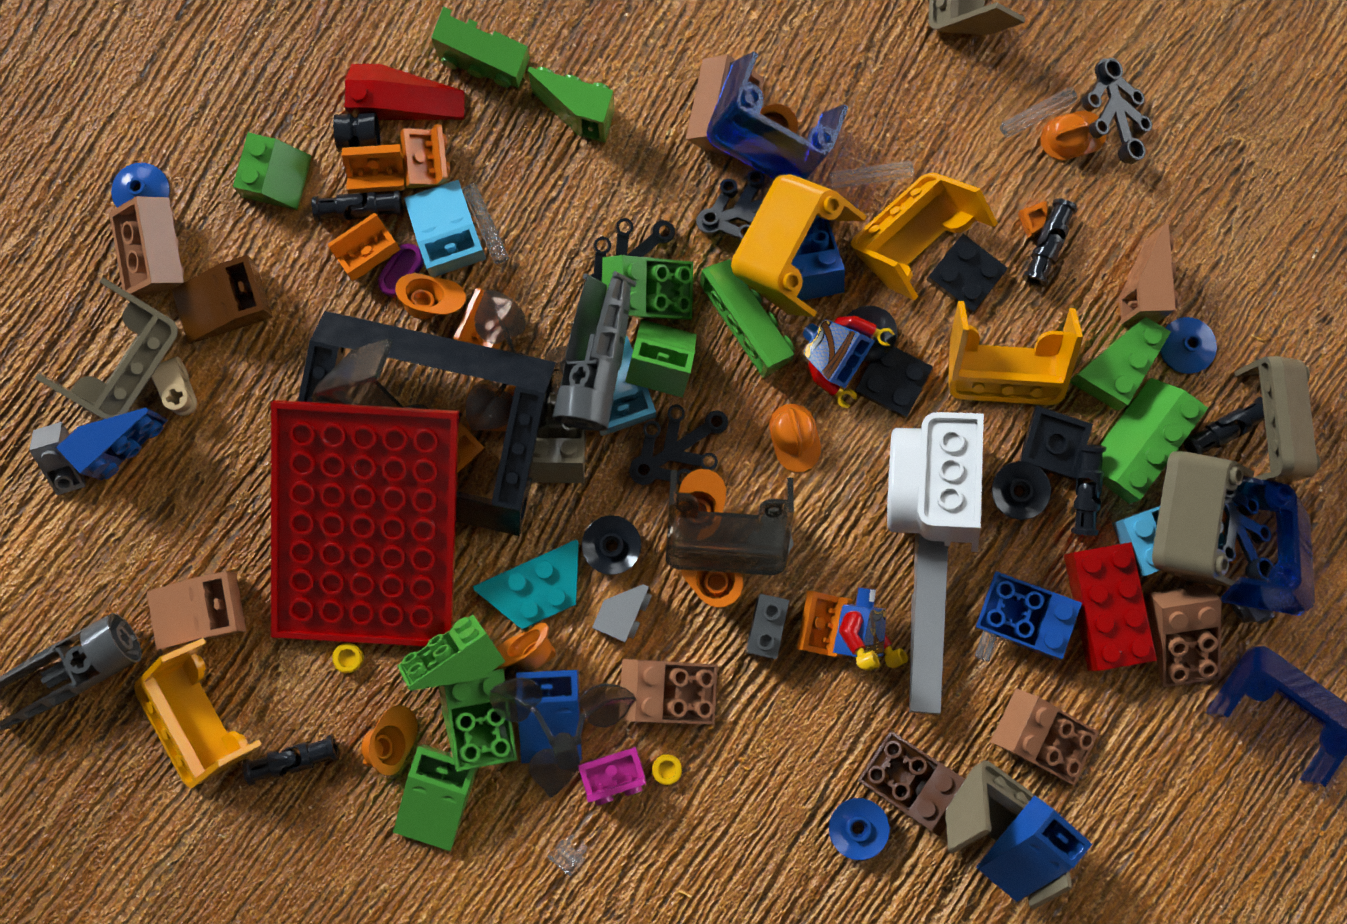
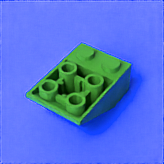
M529 67L528 74L532 93L577 135L606 142L615 112L613 90L602 83L595 82L589 84L582 82L580 78L574 75H566L564 77L554 74L552 70L545 67H538L537 69Z
M627 255L602 257V282L606 284V293L614 271L636 282L635 287L631 286L628 318L692 320L693 262Z
M641 319L625 382L683 398L693 364L697 334Z
M471 615L470 617L458 620L453 625V628L445 634H439L430 639L427 646L420 651L406 655L397 667L410 691L479 680L503 664L505 660L475 616Z
M503 669L493 670L479 680L439 686L442 713L456 771L517 760Z
M424 744L418 746L407 777L393 833L451 851L479 767L456 771L452 753Z

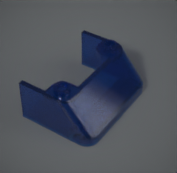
M753 51L735 60L731 65L707 127L709 142L716 148L773 179L780 175L791 174L807 180L834 148L849 107L844 104L821 113L817 126L810 129L805 139L760 114L764 103L763 93L757 85L748 81L759 54Z
M1243 476L1242 483L1237 486V491L1248 498H1254L1259 505V509L1276 512L1278 564L1270 570L1269 582L1240 577L1221 596V602L1291 615H1303L1315 604L1310 516L1295 491L1287 484Z
M1265 646L1249 648L1205 713L1209 716L1229 718L1244 694L1255 701H1266L1277 692L1325 726L1319 737L1321 747L1299 780L1306 784L1326 787L1347 755V703L1270 648Z

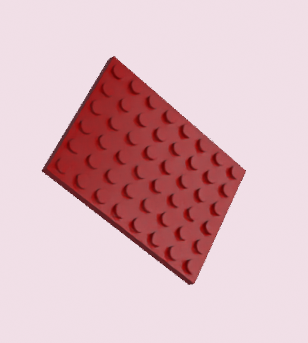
M273 400L271 402L272 638L427 646L430 639L439 634L443 635L453 628L459 411Z

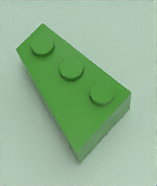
M443 6L431 36L441 64L450 69L458 67L467 70L470 75L476 78L487 77L493 79L496 84L502 87L509 88L513 86L519 88L530 59L528 46L496 31L493 34L481 31L476 28L477 22L468 19L467 23L450 16L452 10Z
M1144 317L1071 377L1070 383L1116 411L1126 407L1171 331Z

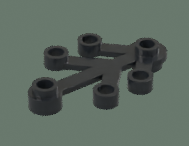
M1104 58L1097 62L1095 66L1097 81L1092 91L1081 100L1083 108L1086 111L1092 112L1101 106V96L1105 89L1108 93L1109 99L1099 118L1089 125V132L1094 138H1101L1109 132V124L1114 116L1122 143L1118 151L1119 159L1123 163L1134 164L1144 158L1146 150L1144 144L1139 139L1132 138L1127 118L1132 121L1133 131L1138 135H1143L1150 131L1152 122L1147 116L1142 115L1135 109L1144 103L1145 98L1140 90L1132 87L1121 77L1123 68L1120 62L1114 58ZM1119 90L1125 94L1124 99L1120 96Z
M759 170L751 171L747 176L748 184L735 207L725 211L724 209L730 198L737 195L738 188L735 180H723L720 184L721 193L712 208L704 209L697 216L696 224L699 231L706 236H715L722 232L739 239L741 242L744 237L742 234L747 232L749 224L753 221L764 200L763 198L752 202L757 191L763 188L765 184L764 174ZM759 178L760 181L753 182L752 179ZM726 187H733L730 191L725 190ZM709 219H714L713 222H707ZM738 219L748 224L738 227L729 222Z
M627 218L618 220L615 224V231L617 233L615 256H645L656 245L668 243L674 238L675 228L673 224L667 220L656 222L651 228V235L627 254L629 234L633 231V223ZM621 222H625L629 226L626 233L621 232L619 229ZM662 226H665L669 231L667 237H663L659 233V229ZM599 237L593 242V249L595 251L594 271L590 276L601 282L602 257H606V253L611 249V242L607 237ZM599 240L606 242L607 248L605 251H600L597 248Z
M678 404L670 406L667 412L669 423L662 452L654 457L655 438L660 435L661 427L656 421L646 422L643 427L645 438L641 456L635 458L629 468L632 480L639 485H649L655 479L674 482L681 486L680 474H689L691 471L681 469L676 472L660 468L668 461L699 466L702 469H709L711 471L714 470L718 464L715 454L705 453L700 455L685 452V450L709 434L720 435L724 433L728 426V418L725 413L718 410L710 412L706 416L704 424L677 441L680 422L685 417V410ZM678 409L681 411L682 416L674 419L670 414L671 411ZM719 417L722 420V425L719 427L713 426L711 423L712 418ZM654 425L658 431L656 434L650 435L646 431L647 427ZM706 457L714 459L712 467L704 465L703 460ZM640 466H648L650 469L649 473L641 475L638 472Z
M1237 488L1234 491H1226L1224 511L1227 519L1223 545L1217 548L1224 552L1229 562L1234 561L1236 558L1235 543L1237 537L1248 561L1245 568L1248 579L1256 583L1273 579L1275 571L1272 562L1268 558L1258 557L1247 531L1250 533L1252 540L1256 544L1265 543L1271 539V531L1268 526L1260 525L1248 518V516L1258 513L1259 505L1257 501L1252 497L1248 498L1239 493ZM1234 503L1238 505L1239 512L1237 511ZM1221 522L1220 533L1223 531V522Z

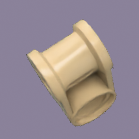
M177 356L160 363L151 378L157 387L162 403L179 416L190 415L197 407V398L195 397L183 362Z

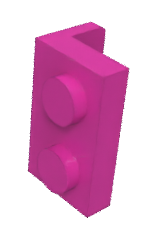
M636 746L578 765L587 794L588 803L595 801L596 806L613 801L612 795L623 791L625 796L641 792V786L647 784Z

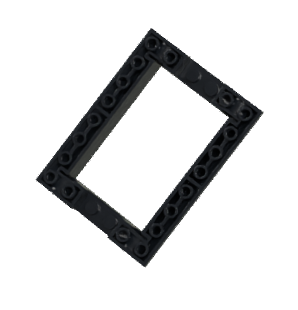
M324 311L309 341L298 398L299 402H332L336 377L344 375L347 360L344 357L346 348L516 386L493 497L490 499L457 491L456 522L520 536L532 478L529 476L541 422L545 420L557 362Z

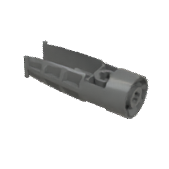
M617 271L613 272L607 293L605 283L586 273L583 275V279L586 282L574 317L565 354L566 361L562 381L558 389L553 419L566 426L589 431H605L609 426L614 401L613 396L626 339L631 286H636L635 281Z
M111 613L60 642L53 644L0 676V689L61 658L62 662L42 672V678L40 679L43 684L46 683L49 689L68 678L72 681V683L55 690L0 721V731L11 729L13 725L30 719L79 695L83 691L140 661L142 656L141 646L128 622L119 614ZM81 639L82 646L70 647L71 644ZM94 671L100 673L91 679L86 674L87 672Z

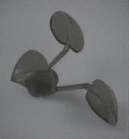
M486 290L483 293L474 319L478 335L491 344H498L506 339L510 352L526 355L523 352L516 351L511 336H518L525 330L526 319L523 310L509 296L498 291ZM567 346L556 347L545 357V360L557 362L550 392L553 395L558 394V389L561 385ZM484 379L472 387L466 402V418L471 430L497 429L508 424L513 396L504 391L508 384L502 383L498 387L494 381Z
M528 678L511 679L494 686L489 693L492 707L502 718L512 722H522L532 712L539 721L552 749H543L536 753L530 760L529 771L532 778L544 789L550 798L562 790L578 770L580 759L577 745L582 743L581 734L585 719L588 718L589 723L596 727H610L619 722L626 715L632 703L636 701L635 695L622 686L615 684L593 686L585 691L579 699L580 707L584 712L580 714L575 736L573 737L563 732L554 737L540 711L535 707L542 700L541 688L535 681Z

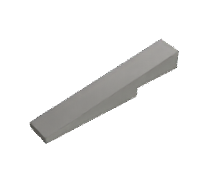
M918 533L915 535L914 593L912 594L909 712L939 715L941 714L948 546H944V541L926 540Z

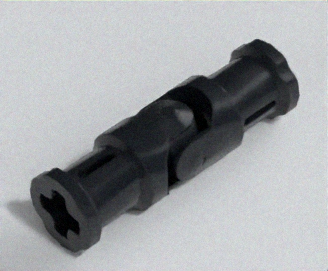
M395 191L393 194L379 195L376 192L337 194L336 198L321 199L315 196L312 197L311 201L315 222L329 218H339L340 221L366 219L373 213H376L378 217L379 215L386 214L403 215L400 191Z
M1058 198L1054 199L1052 203L1053 211L1049 220L1044 222L1037 241V247L1033 249L1031 254L1033 259L1030 267L1022 276L1029 284L1039 287H1046L1048 284L1047 276L1052 265L1056 264L1059 251L1069 233V222L1072 215L1078 211L1077 205L1069 200Z
M1262 397L1256 398L1253 404L1244 409L1238 408L1217 421L1205 425L1204 430L1195 435H1188L1183 442L1187 452L1203 455L1202 453L1214 447L1220 448L1229 443V441L1252 431L1253 426L1265 421Z
M1080 444L1079 450L1082 451L1081 464L1076 474L1077 497L1074 500L1076 518L1075 526L1072 527L1071 532L1079 535L1096 536L1099 534V530L1096 529L1097 512L1101 510L1100 496L1104 480L1102 459L1107 447ZM1089 478L1094 482L1083 483V480Z
M330 734L321 741L314 743L306 741L282 750V753L272 751L266 757L252 761L248 758L243 760L242 764L244 778L247 784L252 786L256 784V781L268 777L276 779L284 776L286 773H296L313 768L316 763L330 759L337 761L340 756L339 748L334 735ZM296 750L300 751L301 757L298 755Z

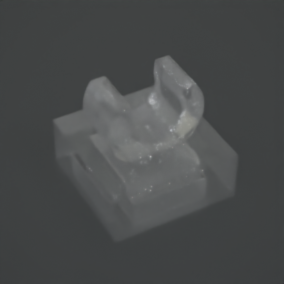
M573 834L569 835L565 841L562 839L547 856L548 859L569 876L584 862L586 858L583 857V854L587 851V845L585 844L578 851L571 847V842L575 838Z

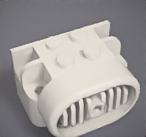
M935 412L924 418L922 428H894L892 430L887 501V528L890 532L918 533L926 540L944 541V546H950L951 542L972 543L971 552L978 551L981 528L984 414Z

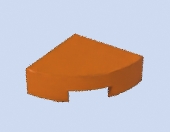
M1046 201L1018 212L1028 239L1035 236L1042 229L1048 215Z

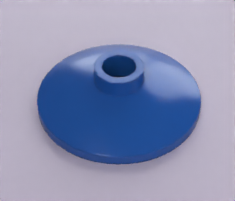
M134 163L126 166L116 175L112 184L111 194L115 206L119 207L136 196L169 197L170 186L165 174L156 166L148 163ZM140 183L141 188L138 191H133L134 186Z
M1183 317L1170 322L1165 327L1171 333L1161 348L1160 355L1171 369L1183 374H1194L1204 370L1212 363L1217 351V342L1214 333L1208 325L1196 318ZM1188 339H1192L1195 342V348H1191L1188 345Z
M865 798L846 800L831 815L829 821L830 839L834 847L847 858L853 860L870 859L882 851L889 838L888 818L882 808L871 800ZM856 822H860L863 825L860 833H854L852 830V826Z

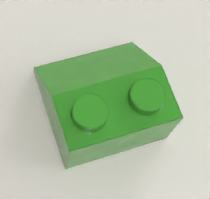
M248 132L233 188L242 198L298 210L312 156L278 139Z

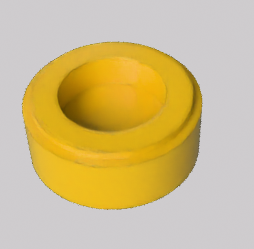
M341 644L333 652V665L342 673L356 672L363 665L364 653L356 644Z
M663 754L655 759L652 773L660 784L671 785L676 783L681 777L682 765L674 755Z

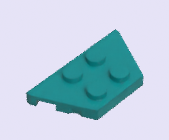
M577 539L474 585L473 589L518 627L525 629L577 605L579 542Z

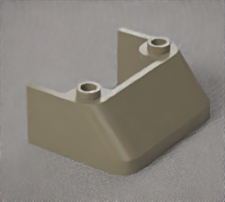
M929 0V25L942 33L991 35L1025 23L1024 16L997 2L984 7V0Z
M102 277L99 282L104 287L129 301L123 311L122 318L126 327L138 334L106 383L95 377L85 376L80 378L70 390L44 374L38 373L35 379L99 417L107 419L128 413L176 340L178 328L172 319Z
M1266 356L1234 371L1235 377L1260 376L1271 472L1247 479V485L1295 482L1313 477L1320 468V457L1316 453L1308 389L1310 378L1308 366L1298 359Z
M1173 451L1167 461L1153 545L1152 561L1155 568L1191 583L1236 588V581L1224 577L1229 568V560L1224 552L1217 547L1226 491H1234L1242 483L1243 477H1253L1254 471L1233 460L1191 452Z
M984 760L972 768L946 809L948 851L953 854L984 835H988L997 842L1035 794L991 762ZM1070 871L1028 895L1029 907L1034 910L1072 890Z

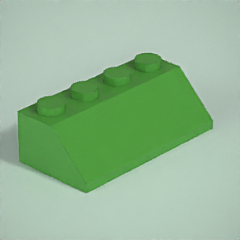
M729 259L704 268L701 272V288L762 378H766L792 361L795 355L793 353L795 350L793 343L786 335L782 337L776 328L779 324L770 311L766 313L761 306L763 301L759 293L754 289L750 290L746 283L734 275L731 268V260Z
M1150 378L1100 444V446L1107 447L1102 459V471H1104L1103 485L1128 504L1141 500L1167 465L1170 454L1179 449L1208 407L1187 391Z

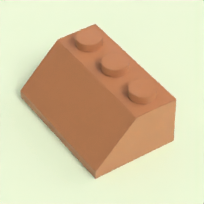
M728 54L703 59L686 140L706 151L739 157L734 148V136L740 125L758 111L764 78Z
M136 196L109 212L123 290L133 296L170 290L184 283V268L180 262L179 240L175 235L174 212L170 207L169 197Z

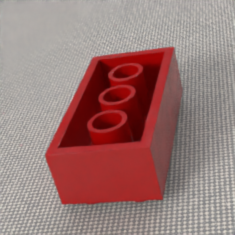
M1132 542L1064 554L1072 598L1082 603L1077 616V622L1087 670L1101 671L1157 661Z

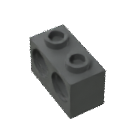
M765 594L757 595L745 653L777 659L789 600Z

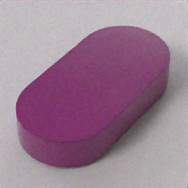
M414 244L401 245V250L393 254L380 273L378 285L386 296L396 298L395 288L398 280L406 274L419 273L423 267L424 260L420 248Z

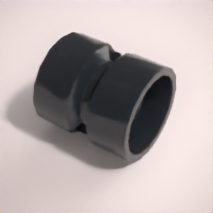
M376 112L359 113L357 118H354L352 114L334 115L333 131L338 152H342V148L381 145L380 125Z

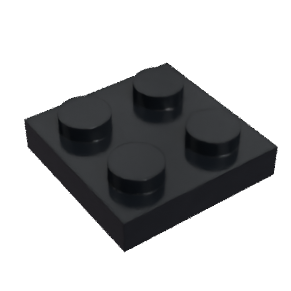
M962 234L926 280L957 304L958 301H964L966 311L972 314L1008 268L965 234Z
M894 346L883 358L870 361L855 389V393L906 419L933 366Z
M1037 406L1032 414L1019 461L1030 462L1037 465L1043 471L1076 480L1077 469H1080L1082 453L1079 450V445L1088 444L1093 424Z

